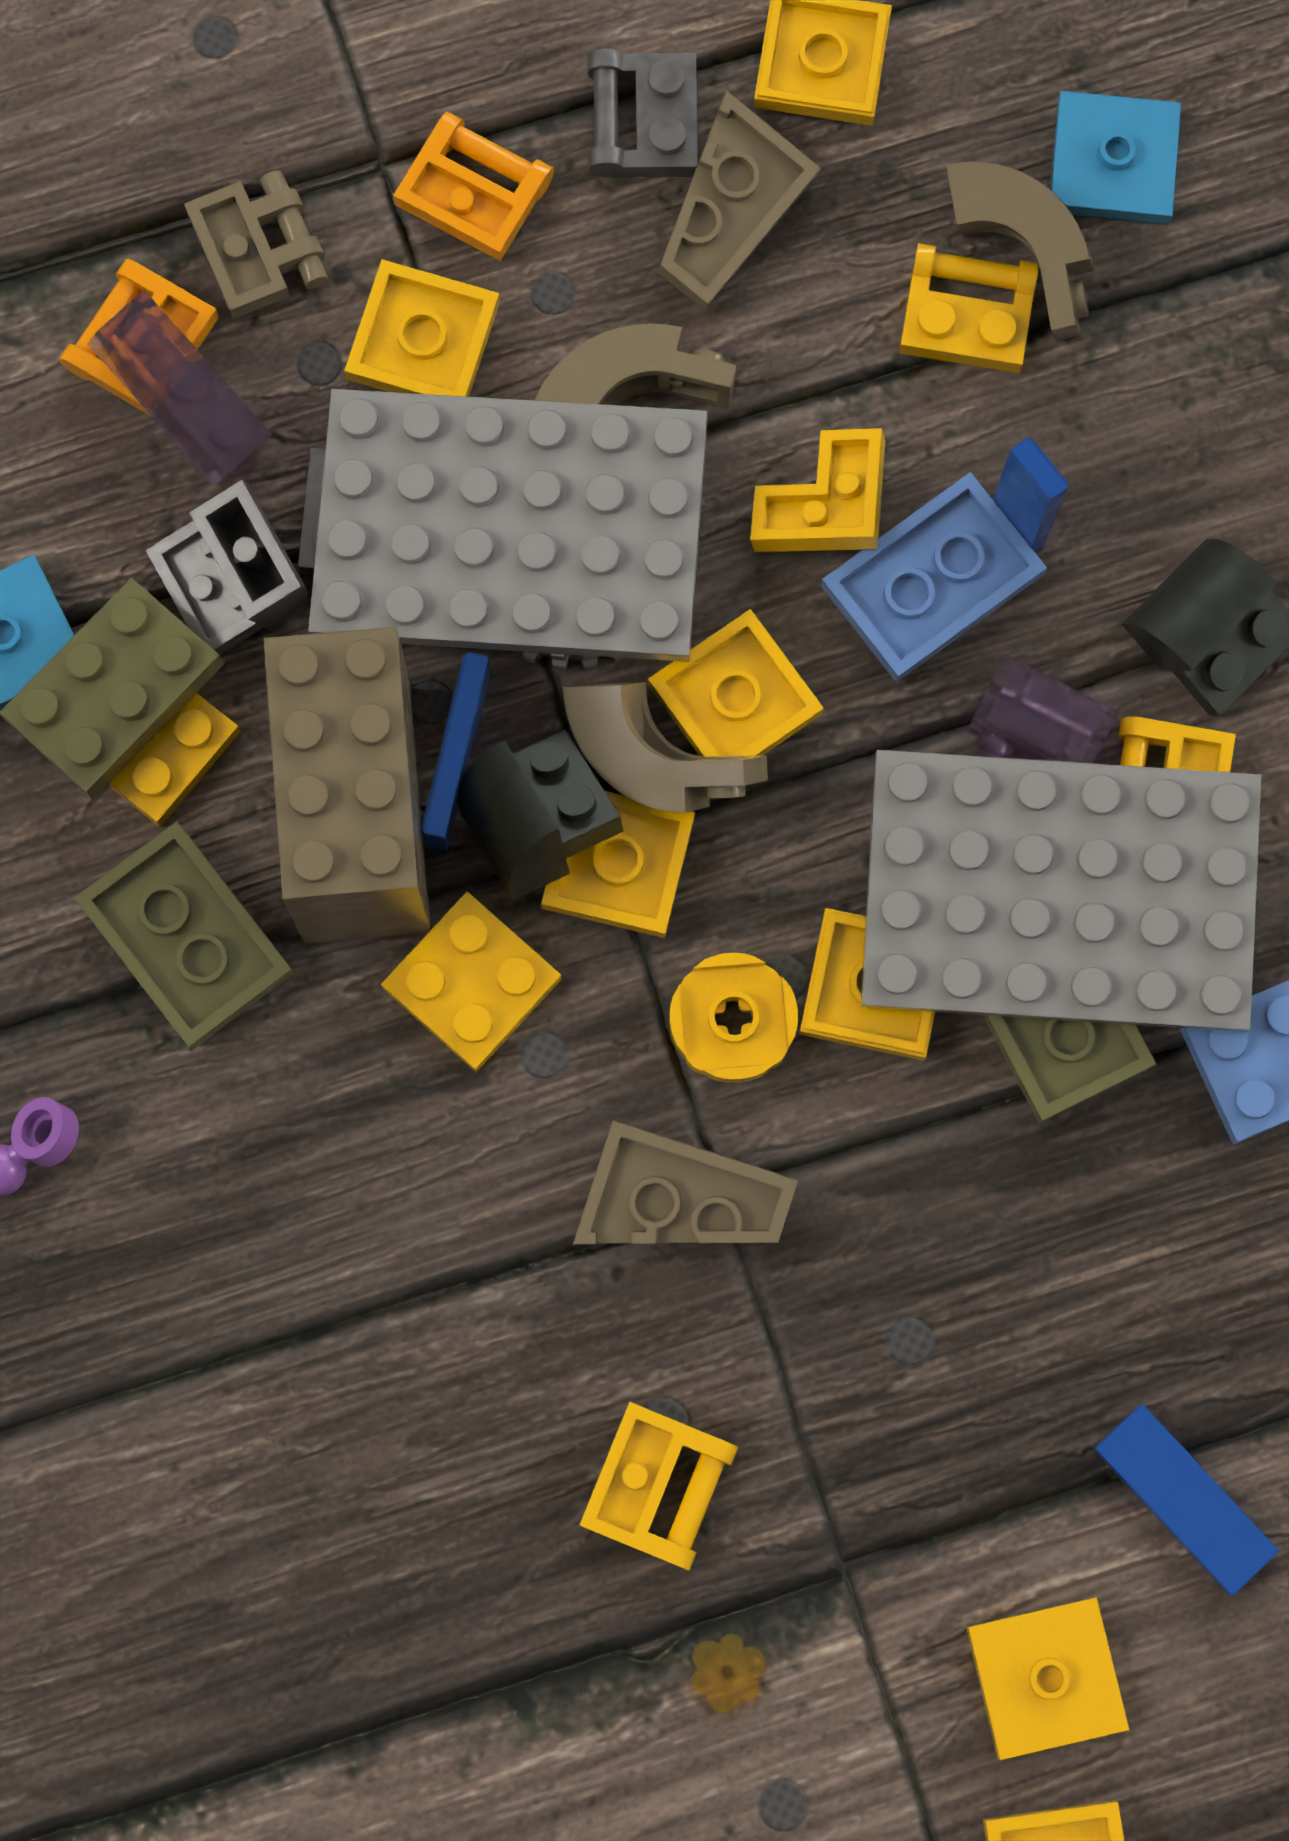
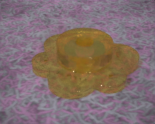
M735 1634L723 1636L720 1643L706 1640L695 1647L693 1662L698 1670L692 1675L691 1685L696 1692L707 1693L708 1703L714 1710L728 1712L737 1706L739 1699L751 1701L756 1698L759 1693V1685L755 1679L763 1673L765 1668V1659L759 1650L753 1647L743 1648L742 1640ZM724 1666L732 1667L733 1675L730 1678L722 1677L721 1669Z

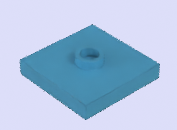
M1060 91L1057 102L1050 190L1065 204L1072 215L1169 225L1173 215L1181 103Z
M35 555L0 570V711L74 636Z

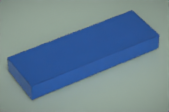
M1027 437L1010 449L993 501L1033 551L1036 552L1045 545L1069 483L1036 442Z
M467 652L462 658L421 827L426 847L444 851L449 849L458 812L460 782L468 770L491 675L489 656Z
M1143 1403L1139 1404L1093 1448L1097 1455L1228 1596L1235 1595L1279 1552L1278 1548Z

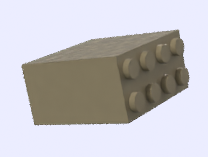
M397 626L263 638L282 899L304 944L429 933L431 931L424 840L421 832L422 813L412 691Z

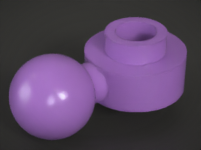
M40 1097L28 1102L19 1111L12 1125V1144L9 1146L0 1144V1196L12 1194L22 1186L27 1174L26 1165L30 1161L40 1166L49 1167L60 1163L70 1154L76 1144L79 1133L78 1119L72 1109L51 1098Z

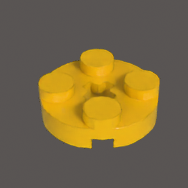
M745 953L718 954L700 962L679 984L672 997L670 1006V1031L676 1049L686 1060L691 1070L715 1081L742 1083L760 1078L782 1063L796 1035L798 1007L791 986L774 969L765 965L766 962ZM727 1002H738L741 1012L751 1013L752 1023L742 1025L741 1034L731 1035L728 1033L726 1026L716 1024L715 1015L725 1013Z

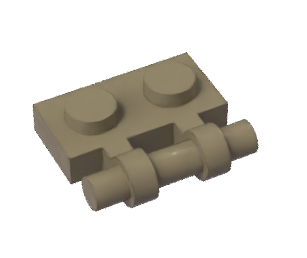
M279 170L262 176L260 183L266 196L254 201H249L242 182L239 181L184 203L188 217L232 319L290 297L282 274L292 270L299 271L307 289L321 287L329 280L321 262L325 258L322 246L316 236H310L301 216V213L304 211V205L296 189L289 188L282 171ZM275 223L279 224L287 244L271 250L261 227Z

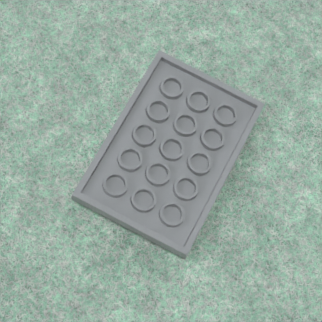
M331 389L308 628L309 634L397 626L401 644L690 662L708 425L707 411Z
M877 750L874 765L861 1007L1235 1032L1249 1031L1251 1027L1262 774Z

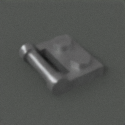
M606 48L590 52L587 56V74L593 79L594 148L588 152L589 172L598 177H693L698 165L696 53L622 54L617 50ZM618 81H636L637 150H623L618 144Z

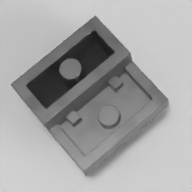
M240 480L189 512L193 521L146 550L187 627L219 655L262 628L270 631L278 628L300 610L308 598L306 587L251 488L243 480Z

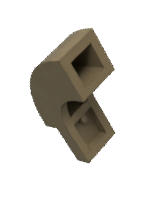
M986 162L946 164L956 224L963 237L979 234H1000L1015 239L1026 246L1039 261L1051 331L1056 341L1081 336L1078 318L1089 316L1086 294L1082 279L1071 282L1070 276L1093 272L1094 267L1082 232L1065 204L1041 182L1016 169Z
M634 324L603 332L574 348L550 372L534 401L617 405L635 395L664 393L729 409L735 387L737 365L727 363L725 357L710 350L695 349L691 353L682 352V327L668 324Z
M646 682L594 683L563 687L567 718L582 753L606 782L626 797L640 804L669 812L686 813L710 807V798L746 796V785L768 781L767 755L697 756L686 753L672 745L660 733L651 717L647 702Z

